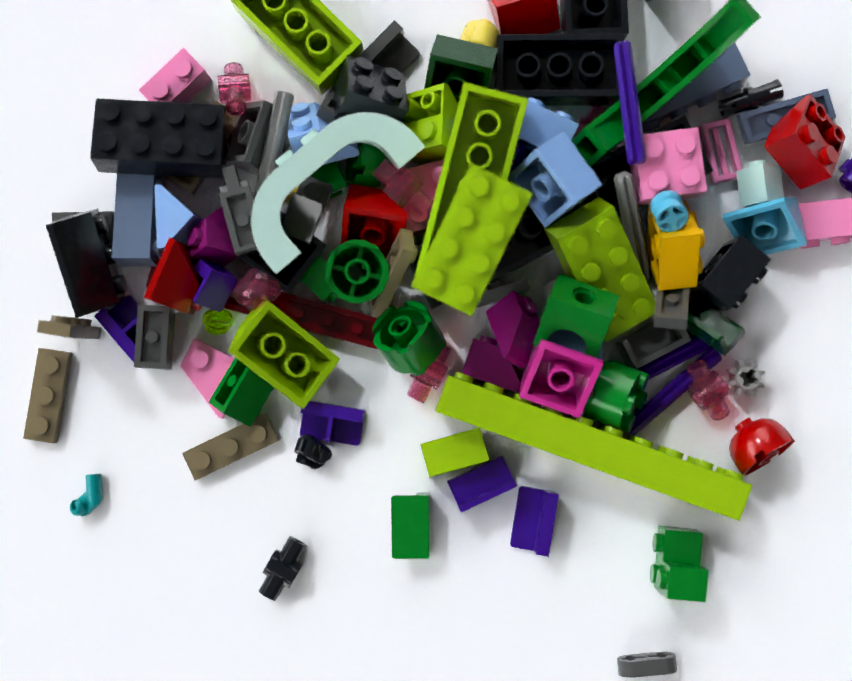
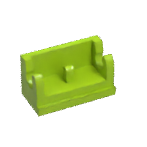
M480 427L420 444L429 477L489 461Z

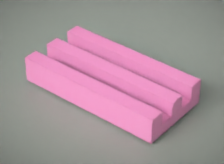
M730 118L700 124L698 129L702 148L713 169V172L709 174L711 184L715 185L734 179L737 180L736 171L741 170L742 166ZM718 127L723 129L733 173H729ZM709 129L711 130V134H712V138H713V142H714V146H715V150H716V154H717V158H718V162H719V166H720V170H721V174H722L721 176H719V172H718V168H717V164H716V160H715V156H714V152H713V148H712V144H711V140H710V136H709V132H708Z

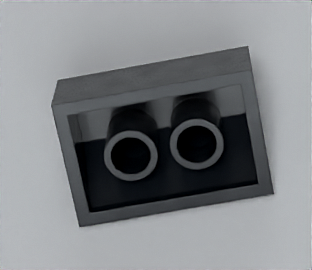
M98 208L61 217L45 225L76 318L120 303L126 297L125 293L128 291L125 277L123 274L119 275L116 262L112 259V245L109 244L106 234L109 233L108 222L104 215H100Z

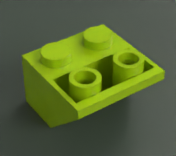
M441 83L407 94L408 113L402 123L425 146L424 149L409 160L419 165L445 159L458 103L449 85Z

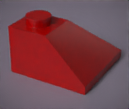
M169 237L144 298L180 312L194 315L196 310L200 311L203 307L193 301L203 278L194 269L197 263L195 260L190 259L188 245Z

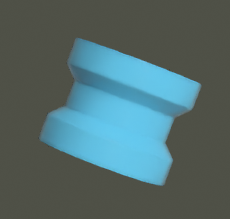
M662 191L650 203V210L655 217V222L658 228L664 232H674L681 229L689 219V213L685 205H683V200L675 191Z

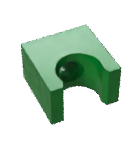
M559 274L549 295L533 345L537 346L541 339L549 341L551 334L556 330H570L579 334L586 344L584 354L597 358L620 296Z

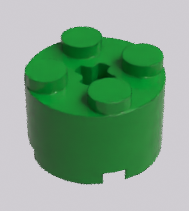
M405 301V306L397 309L395 306H392L378 317L372 330L374 333L373 343L392 369L399 373H412L414 376L424 374L428 366L437 359L441 351L446 347L447 342L441 329L422 303Z
M605 360L593 386L595 387L593 398L589 397L586 402L585 416L629 433L635 422L634 413L636 408L641 410L646 402L648 393L644 392L649 380V374L616 361Z

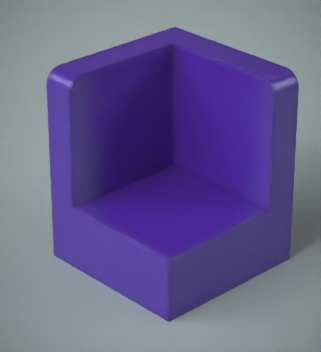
M199 258L194 269L201 275L203 281L193 301L197 305L221 312L238 279L226 267Z

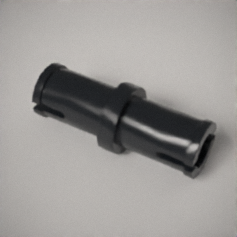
M775 79L772 82L755 88L749 86L744 88L742 93L718 100V109L731 105V108L720 111L721 117L726 119L743 111L757 109L762 104L783 98V89L770 93L771 90L782 87V84L778 79Z

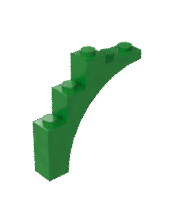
M729 0L693 36L637 85L642 125L674 99L687 85L707 71L725 54V51L761 18L747 0ZM620 100L584 127L571 141L589 167H592L625 141Z

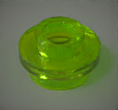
M224 308L221 312L212 309L207 310L202 317L206 331L214 335L226 334L234 321L233 315Z

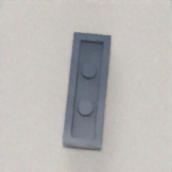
M828 88L809 93L818 103L824 106L831 120L836 118ZM809 94L739 113L736 118L744 144L747 145L767 139L771 128Z

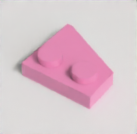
M193 339L180 367L208 403L233 362L234 357L198 339ZM208 403L219 418H225L226 414Z

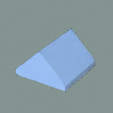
M155 185L157 248L164 251L169 237L188 245L187 237L189 231L200 223L202 219L163 185Z

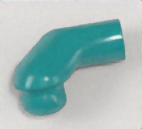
M101 473L85 475L86 492L70 503V512L74 516L83 517L89 515L102 502Z

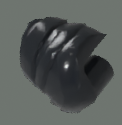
M304 434L298 438L294 452L298 454L296 462L315 470L331 459L332 451L330 448L322 444L315 436Z

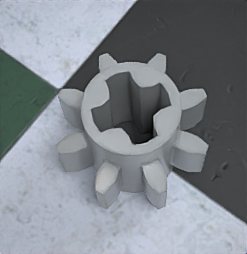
M742 359L735 360L736 368L725 370L729 374V381H726L724 384L732 385L735 388V396H740L744 390L747 396H755L753 389L765 386L761 382V375L765 374V371H758L754 368L756 365L755 360H750L746 366ZM741 373H746V377L749 379L748 383H744V379L740 377Z

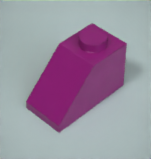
M222 207L207 216L189 231L187 243L189 245L190 259L198 261L199 258L225 266L237 257Z
M513 290L486 311V315L503 358L523 369L527 366L540 321L536 314L538 308L535 302L529 296L523 297Z
M481 335L479 340L473 338L461 373L519 393L520 380L511 362L503 358L496 339Z

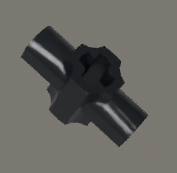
M289 536L281 551L275 549L262 572L267 576L258 592L268 599L276 601L284 586L290 588L303 565L299 560L307 545L297 538Z

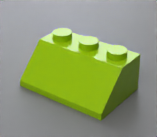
M268 300L258 301L239 326L228 349L230 354L301 409L306 407L340 361L338 356Z

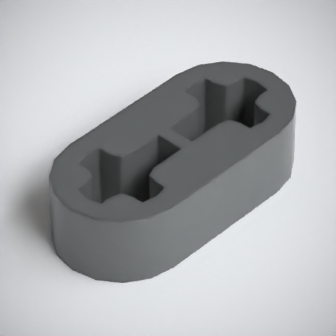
M673 652L629 654L617 658L618 675L621 677L635 678L667 675L677 672L676 654Z

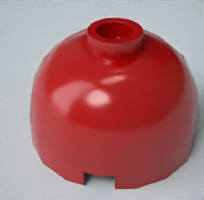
M749 417L735 426L737 433L730 441V457L741 474L746 476L770 463V459L777 454L780 456L794 444L795 440L779 422L769 418H760L752 421Z

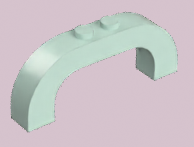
M362 112L346 115L331 122L319 133L315 128L312 129L300 140L303 146L293 154L289 149L275 161L279 167L265 179L254 199L251 227L258 251L276 274L301 253L283 231L280 221L281 206L287 195L338 151L354 143H366L377 147L386 155L396 169L401 168L425 148L424 144L407 126L394 118L378 113Z

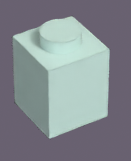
M756 160L749 162L748 168L736 171L741 207H750L784 197L781 167L779 165L767 164V160Z

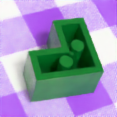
M658 526V533H654L652 548L653 552H656V563L652 564L650 568V582L654 583V588L665 598L706 602L708 569L700 565L702 532L692 528Z

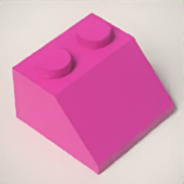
M541 339L532 352L522 376L519 397L580 418L604 361Z

